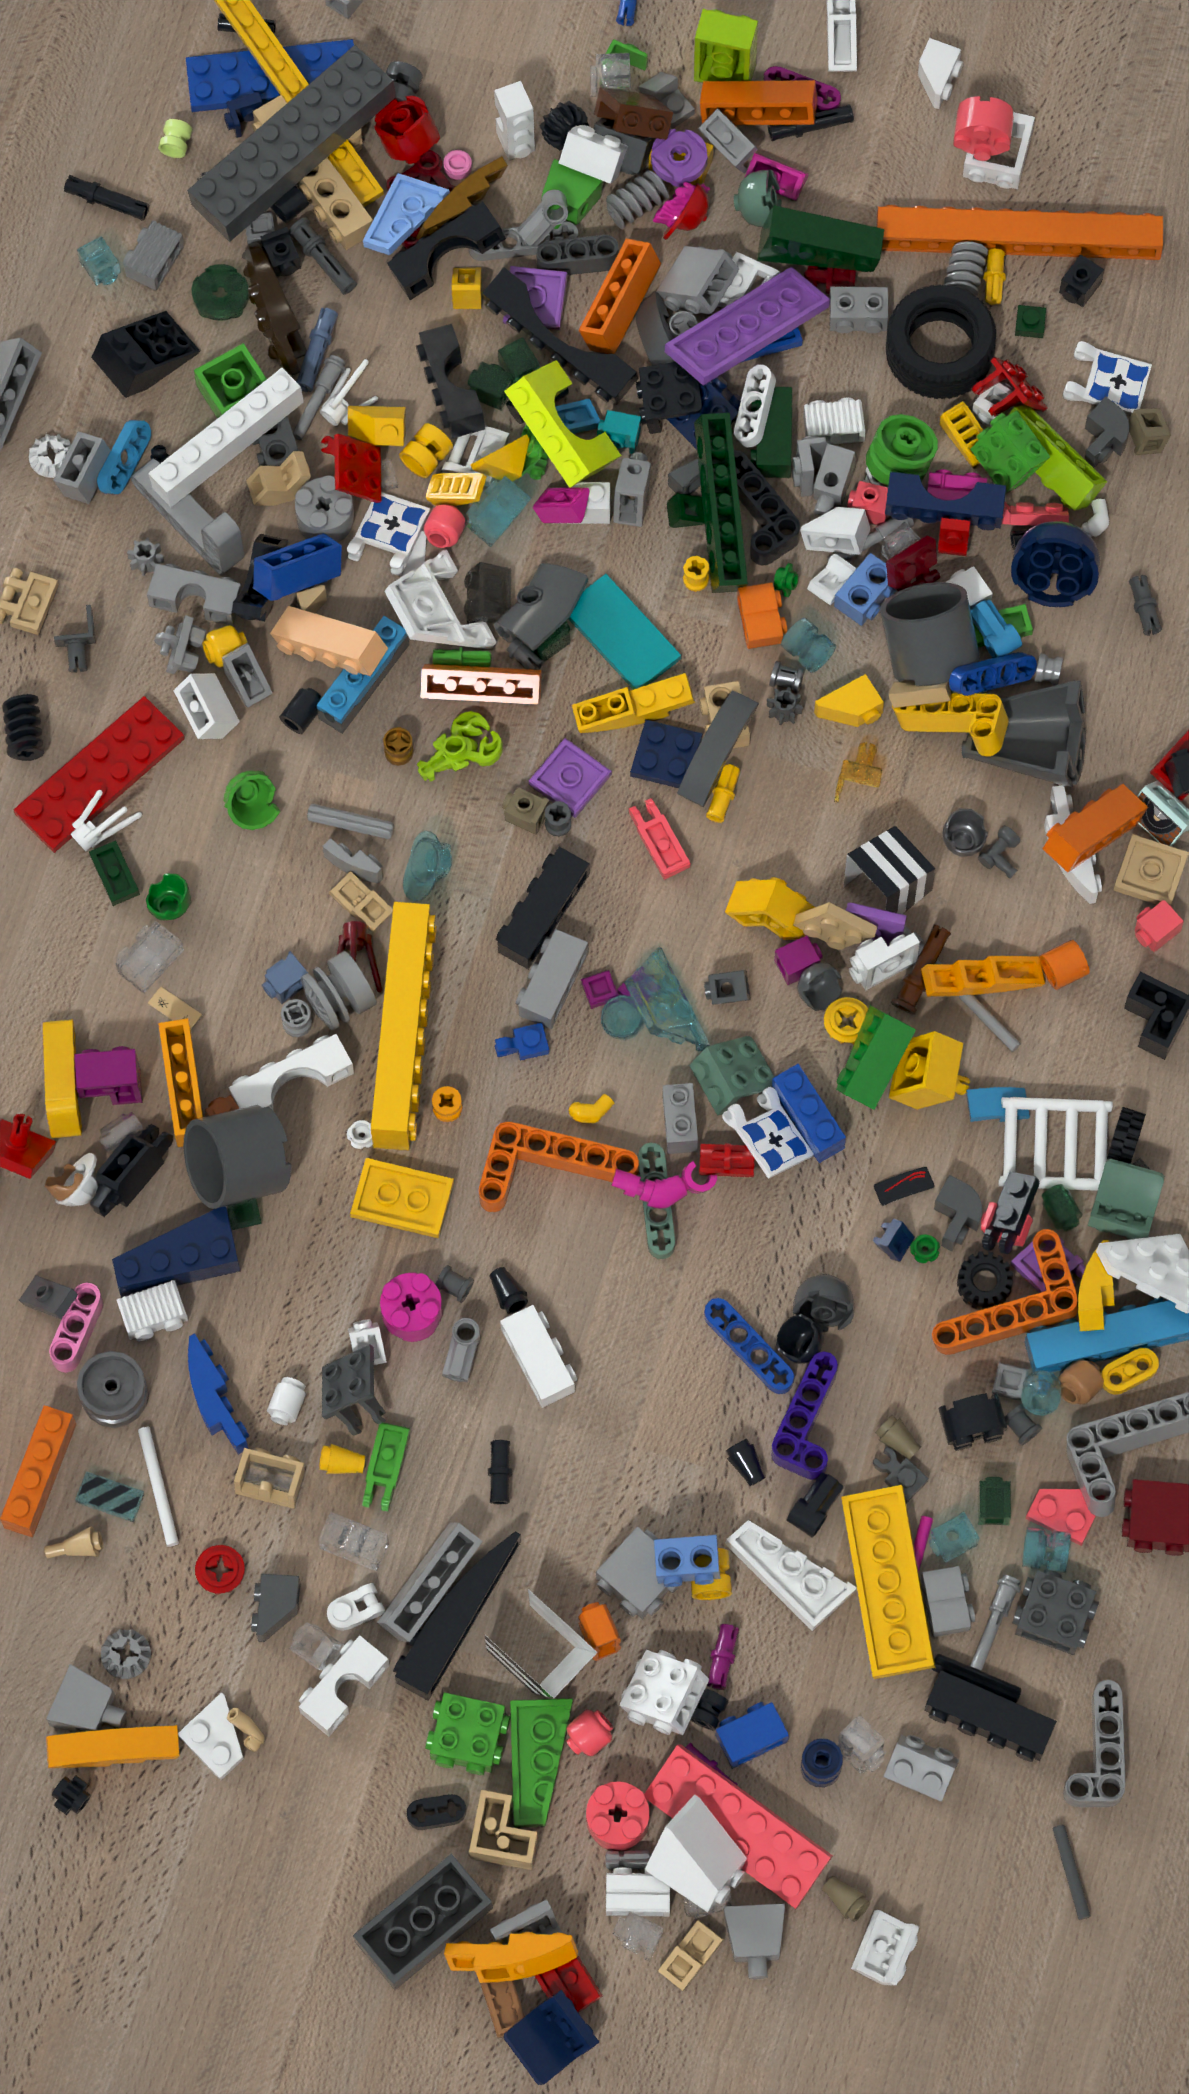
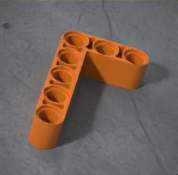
M503 1122L496 1127L479 1185V1201L481 1207L488 1212H498L504 1208L518 1160L612 1182L615 1170L618 1169L617 1167L621 1163L631 1164L633 1169L628 1171V1173L638 1176L639 1160L637 1155L630 1150L514 1122ZM507 1134L513 1135L516 1138L510 1144H505L500 1139ZM536 1141L542 1142L545 1145L539 1151H534L529 1146ZM566 1148L573 1150L574 1155L564 1158L559 1155V1152ZM592 1156H600L604 1161L599 1165H593L589 1163L588 1159ZM498 1162L508 1165V1168L502 1172L495 1171L492 1167ZM490 1190H496L501 1194L495 1200L485 1197V1194Z
M1043 1229L1037 1232L1033 1239V1248L1046 1291L938 1323L933 1328L932 1339L940 1353L945 1355L955 1354L1029 1332L1038 1326L1060 1323L1077 1315V1293L1060 1238L1056 1232ZM1050 1240L1056 1245L1052 1251L1044 1252L1039 1249L1040 1244ZM1053 1269L1064 1271V1276L1059 1280L1054 1281L1048 1278L1049 1272ZM1068 1297L1073 1300V1304L1067 1309H1061L1057 1307L1059 1299ZM1033 1306L1043 1308L1042 1315L1037 1318L1029 1317L1027 1312ZM1003 1315H1011L1014 1318L1013 1323L1006 1327L1000 1326L997 1322ZM979 1323L984 1326V1331L979 1335H971L968 1333L969 1327ZM945 1332H951L955 1335L954 1340L949 1344L939 1342V1337Z

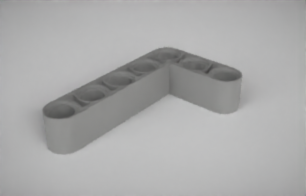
M155 459L150 460L130 476L134 486L218 574L223 575L244 558L241 532L238 525L226 512L213 519L190 494L170 508L152 488L148 473L160 463Z
M1189 1392L1082 1424L1068 1432L1067 1457L1086 1505L1093 1515L1106 1517L1115 1509V1486L1104 1458L1189 1433ZM1166 1416H1170V1417H1173L1174 1419L1171 1420V1421H1166V1420H1163L1162 1418H1163V1417H1166ZM1136 1425H1141V1426H1144L1145 1428H1144V1429H1141V1430H1137V1429H1134L1133 1427L1136 1426ZM1106 1434H1112V1435H1115L1116 1437H1115V1438H1112V1439H1108V1438H1105L1104 1436H1105ZM1077 1443H1083L1087 1446L1079 1448L1074 1445ZM1094 1469L1098 1472L1094 1474L1086 1473L1085 1470ZM1098 1495H1104L1108 1498L1105 1500H1098L1095 1497Z

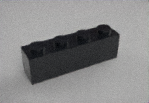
M560 846L555 854L550 853L542 866L544 871L539 878L534 877L527 888V893L529 894L524 902L519 901L515 905L511 914L513 919L508 926L503 925L496 936L498 953L528 970L540 953L545 938L551 936L590 875V863Z
M942 1670L938 1675L924 1710L929 1713L928 1716L937 1722L945 1724L949 1721L958 1725L957 1729L969 1736L981 1735L987 1738L986 1742L999 1749H1004L1006 1746L1015 1750L1016 1756L1029 1762H1033L1034 1759L1037 1761L1041 1760L1057 1722Z

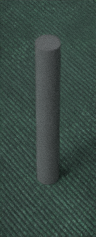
M1058 1825L1052 1829L1078 1920L1087 1919L1091 1915L1065 1825Z

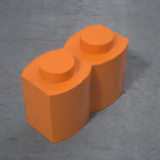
M772 582L738 588L737 601L747 649L782 644L783 635L787 634V624L785 617H780L778 608L782 607L780 591H774Z
M594 1602L583 1607L582 1613L578 1616L580 1621L579 1627L585 1641L598 1652L593 1657V1660L597 1661L617 1653L621 1649V1638L607 1605H600L599 1602Z

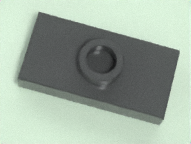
M35 1275L19 1301L29 1308L62 1319L78 1294L72 1288Z

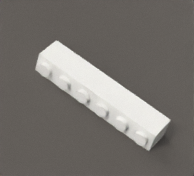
M283 368L279 369L150 471L148 474L153 490L170 508L173 507L304 403L301 386Z

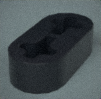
M455 1794L423 1798L413 1801L408 1806L406 1816L409 1824L417 1830L452 1826L464 1820L466 1805L464 1800ZM449 1802H454L455 1807H461V1810L456 1811V1817H450L448 1812L438 1813V1810L447 1809ZM418 1807H423L424 1812L435 1811V1814L425 1816V1822H419L416 1817L412 1818V1814L417 1813Z

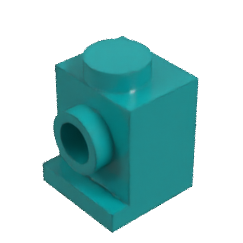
M607 410L605 420L600 419L597 436L606 432L617 449L625 447L629 448V454L635 453L641 432V416Z

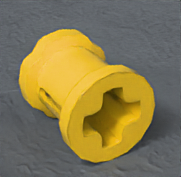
M692 556L686 560L683 566V582L686 588L691 591H701L709 583L708 572L710 568L705 558Z

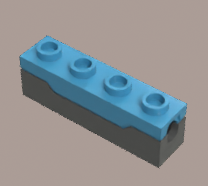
M386 616L382 617L373 631L377 632L388 647V650L372 675L367 676L360 673L354 675L343 669L317 704L318 719L342 734L409 646V636L405 629Z

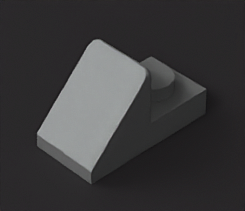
M660 72L639 86L641 93L653 95L674 112L670 125L671 129L695 114L693 106L678 90V78L676 76Z

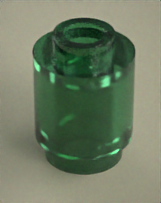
M1062 1184L1049 1188L1041 1195L1044 1200L1042 1205L1055 1229H1063L1066 1232L1080 1224L1079 1219L1083 1214L1069 1189H1065Z

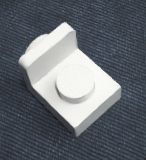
M370 1319L353 1323L354 1327L348 1328L352 1351L354 1352L371 1344L374 1347V1365L387 1363L378 1323H372Z

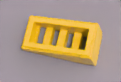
M962 401L941 414L939 425L973 468L980 463L971 452V448L978 439L976 438L968 444L965 441L974 435L977 436L983 429L971 410ZM966 426L969 427V429L959 434V430Z
M483 473L433 474L426 493V499L435 506L444 504L458 506L479 502L487 476Z

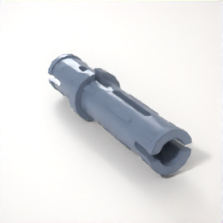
M321 308L316 326L309 335L311 339L296 380L304 392H312L325 350L332 342L331 334L338 313L329 308Z

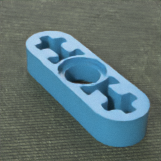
M129 420L124 425L98 474L97 485L101 492L105 494H120L124 490L151 438V428L146 421ZM123 450H126L128 455L127 462L125 464H123L121 461V454Z

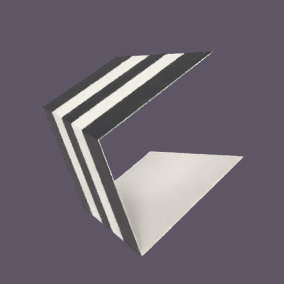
M894 826L847 854L844 887L864 872L887 897L885 910L903 914L932 891L935 867Z
M528 1589L530 1606L575 1648L540 1685L485 1635L486 1649L532 1693L555 1698L598 1652Z

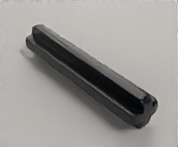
M937 1654L934 1659L935 1668H932L933 1671L940 1673L942 1670L1012 1702H1018L1022 1690L1020 1687L942 1654Z

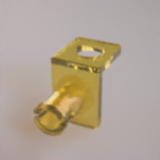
M867 742L860 743L855 762L843 761L834 802L839 803L845 780L880 787L883 770L872 766L875 754L877 753L875 745L870 743L868 753H866Z

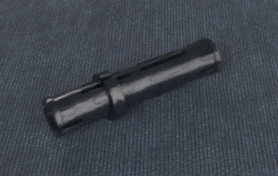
M848 104L817 112L815 124L768 125L767 127L771 141L790 136L798 138L802 137L803 133L849 122L852 123L854 116L852 108Z
M73 175L68 176L64 192L86 199L87 203L92 205L97 203L142 221L145 220V216H147L149 211V203L100 186L101 184L94 181L91 183Z

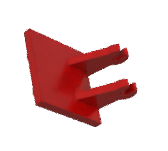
M994 357L990 360L997 370L984 380L979 381L972 388L975 394L980 395L1006 378L1015 390L988 410L991 416L994 415V417L1020 401L1024 405L1042 412L1048 409L1042 401L1045 398L1042 392L1035 385L1031 387L1027 382L1028 374L1019 364L1013 365L1007 359L1003 361Z
M339 433L335 434L334 438L325 436L321 443L328 444V446L322 448L321 451L335 456V490L380 503L381 447Z

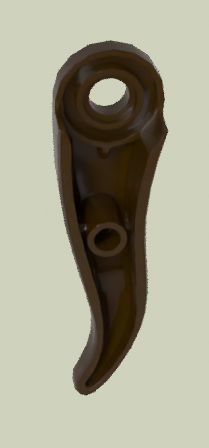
M253 242L247 245L242 258L247 261L243 273L246 277L250 278L251 285L248 288L249 299L257 307L254 313L258 319L257 326L259 331L263 332V335L270 342L268 349L270 359H277L281 368L290 376L300 373L296 359L305 356L307 351L298 332L301 327L283 293L266 254L258 242Z

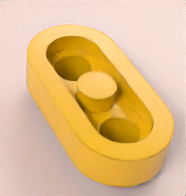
M1138 1348L1107 1364L1101 1373L1104 1380L1103 1389L1110 1394L1118 1395L1151 1379L1156 1374L1159 1366L1157 1355L1148 1348ZM1145 1362L1148 1368L1140 1370L1137 1367V1363ZM1118 1376L1121 1382L1114 1384L1111 1382L1110 1377Z

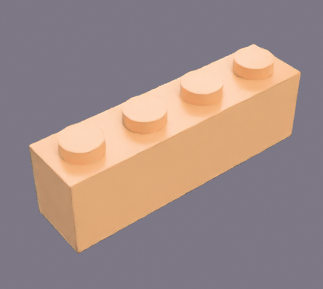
M291 606L286 608L270 633L278 643V649L287 655H292V653L301 655L308 661L313 662L317 660L331 668H336V666L344 668L354 675L360 673L371 676L388 650V647L376 631Z

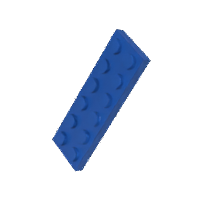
M353 39L286 46L283 48L310 84L352 48L354 43ZM250 51L186 57L192 112L226 109L227 101L259 92L262 105L280 96Z

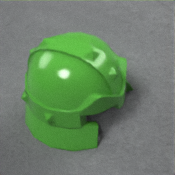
M263 771L241 772L233 777L226 786L223 799L225 802L224 807L228 809V815L233 823L242 829L255 830L264 828L272 823L280 813L276 804L272 803L270 805L276 789L268 778L269 776Z

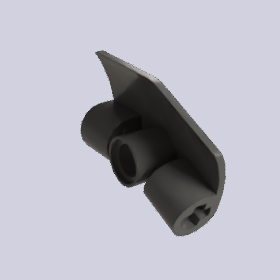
M540 564L530 584L518 592V601L494 623L496 631L507 642L512 643L518 638L532 651L536 650L571 616L588 582L587 575L559 565Z

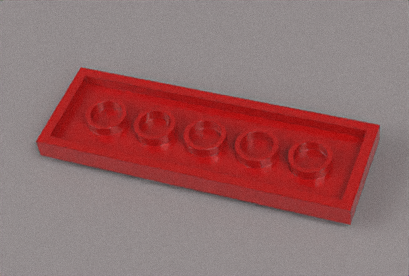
M143 696L13 809L14 813L55 853L72 838L71 833L75 830L72 824L81 816L98 790H102L103 794L85 820V824L92 821L185 739L184 734Z

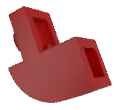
M941 518L937 553L966 556L970 521Z

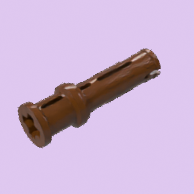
M939 925L933 926L911 973L903 977L902 981L904 984L897 998H893L891 1001L892 1005L909 1014L915 1015L917 1011L915 1007L922 993L926 992L921 968L927 964L936 963L948 937L951 935V932L943 927L939 929Z

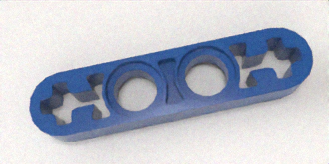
M1016 652L959 666L950 675L949 687L955 693L968 696L1028 681L1036 672L1037 661L1032 655ZM1005 665V672L1001 677V671ZM986 670L985 677L981 682L982 674Z
M721 1298L710 1300L705 1306L704 1317L712 1330L769 1390L776 1394H785L790 1391L794 1383L792 1369L726 1300ZM713 1308L716 1310L723 1308V1316L728 1322L732 1318L735 1319L728 1324L724 1331L721 1328L725 1326V1322L720 1317L712 1318ZM735 1328H742L747 1332V1338L740 1343L734 1342L730 1338V1332ZM759 1349L765 1351L768 1355V1360L760 1365L755 1364L750 1357L753 1351ZM773 1362L777 1363L774 1365L773 1370L781 1376L784 1373L787 1375L785 1380L787 1384L784 1385L781 1382L774 1383L775 1376L768 1370Z

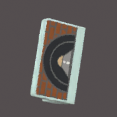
M1158 780L1145 785L1137 797L1148 806V809L1138 824L1157 842L1172 847L1184 832L1189 831V809Z

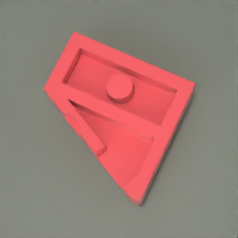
M1039 1489L1026 1515L1027 1520L1081 1546L1096 1517L1089 1511L1080 1489ZM1098 1495L1095 1498L1104 1500L1106 1496Z

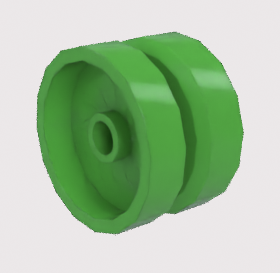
M903 414L889 416L881 422L866 453V465L871 475L886 486L889 485L890 472L919 475L922 482L938 450V440L933 430L924 421L914 416Z

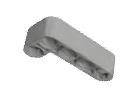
M1103 1680L1097 1684L1092 1695L1094 1773H1076L1071 1775L1066 1781L1063 1790L1065 1801L1073 1807H1113L1121 1801L1125 1793L1122 1690L1115 1681ZM1103 1691H1108L1109 1696L1112 1697L1109 1711H1104L1106 1707L1105 1698L1101 1697ZM1105 1721L1111 1722L1116 1727V1732L1110 1735L1105 1734L1100 1729V1724ZM1106 1752L1112 1753L1117 1758V1763L1111 1766L1106 1765L1102 1762L1101 1755ZM1076 1783L1081 1784L1086 1788L1087 1794L1077 1797L1070 1791V1786ZM1104 1784H1113L1118 1789V1795L1114 1797L1106 1796L1101 1787Z

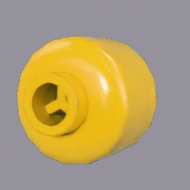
M227 625L208 632L206 641H203L202 645L208 662L222 668V657L246 644L247 639L243 632L238 633L235 627Z

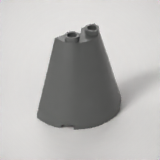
M1071 681L1002 698L1001 701L1009 722L1002 748L997 754L988 757L980 755L971 735L967 736V741L962 742L963 758H969L1065 787L1077 785L1083 769L1086 744V728H1083L1084 720L1082 717V713H1085V703L1081 681Z

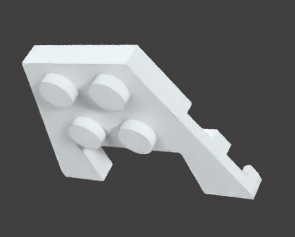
M447 550L441 551L436 557L427 560L416 570H412L394 581L384 591L410 640L481 649H492L497 643L486 621L461 625L437 580L453 578L458 572Z

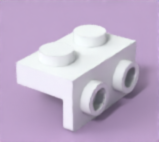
M874 1910L851 1969L882 1985H897L905 1974V1963L908 1955L917 1944L919 1926L906 1924L881 1910Z

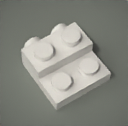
M914 932L908 936L904 934L897 936L889 943V946H887L882 937L874 941L873 939H868L857 947L858 950H856L855 956L850 958L853 967L849 968V973L856 984L861 983L866 991L914 965L918 958L920 942Z

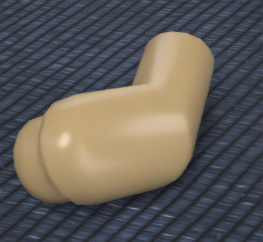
M231 1709L227 1715V1720L247 1735V1738L243 1741L244 1746L253 1752L258 1751L260 1745L264 1744V1734L255 1722L240 1709Z

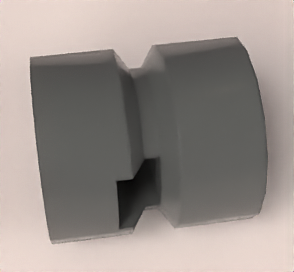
M401 61L391 62L386 70V74L394 81L397 96L394 99L401 102L407 100L405 96H415L423 79L420 70Z

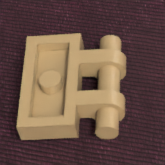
M12 568L10 576L5 578L2 585L4 590L0 598V624H3L5 616L11 615V627L39 635L58 588V580L30 572L27 581L20 580L23 572L20 569ZM20 592L21 596L18 603H11L14 594Z

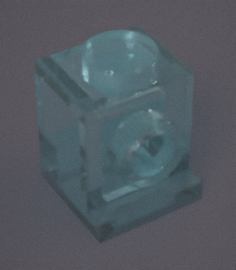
M102 236L77 249L81 266L85 268L96 286L101 283L103 285H110L118 278L117 274L121 273L119 262Z
M962 1512L959 1516L931 1530V1539L929 1540L934 1554L937 1557L941 1555L946 1563L978 1546L979 1536L965 1512ZM955 1532L958 1535V1539L951 1541L947 1538V1534Z

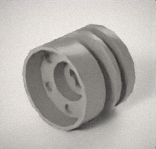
M346 951L327 961L330 971L329 976L322 969L316 967L313 969L316 981L309 973L300 977L305 990V996L311 1008L330 1030H335L339 1027L337 1016L344 1023L350 1021L347 1006H350L357 1014H362L377 1005L374 993L365 976Z

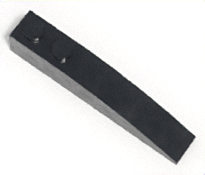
M515 1531L489 1551L444 1597L423 1629H419L409 1642L412 1648L407 1656L401 1655L393 1669V1672L396 1673L395 1680L398 1685L429 1701L521 1543L520 1533Z

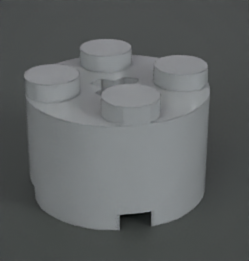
M327 475L313 479L297 491L295 495L297 525L306 539L325 533L336 542H339L350 533L354 522L352 495L335 490V477Z

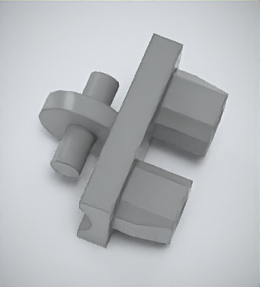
M185 615L183 623L178 625L176 636L174 635L175 628L172 626H167L165 633H157L155 636V643L161 646V655L168 656L169 650L172 649L166 669L168 673L175 674L178 669L187 672H193L196 669L199 655L185 651L187 644L199 648L204 640L206 630L193 625L194 618Z

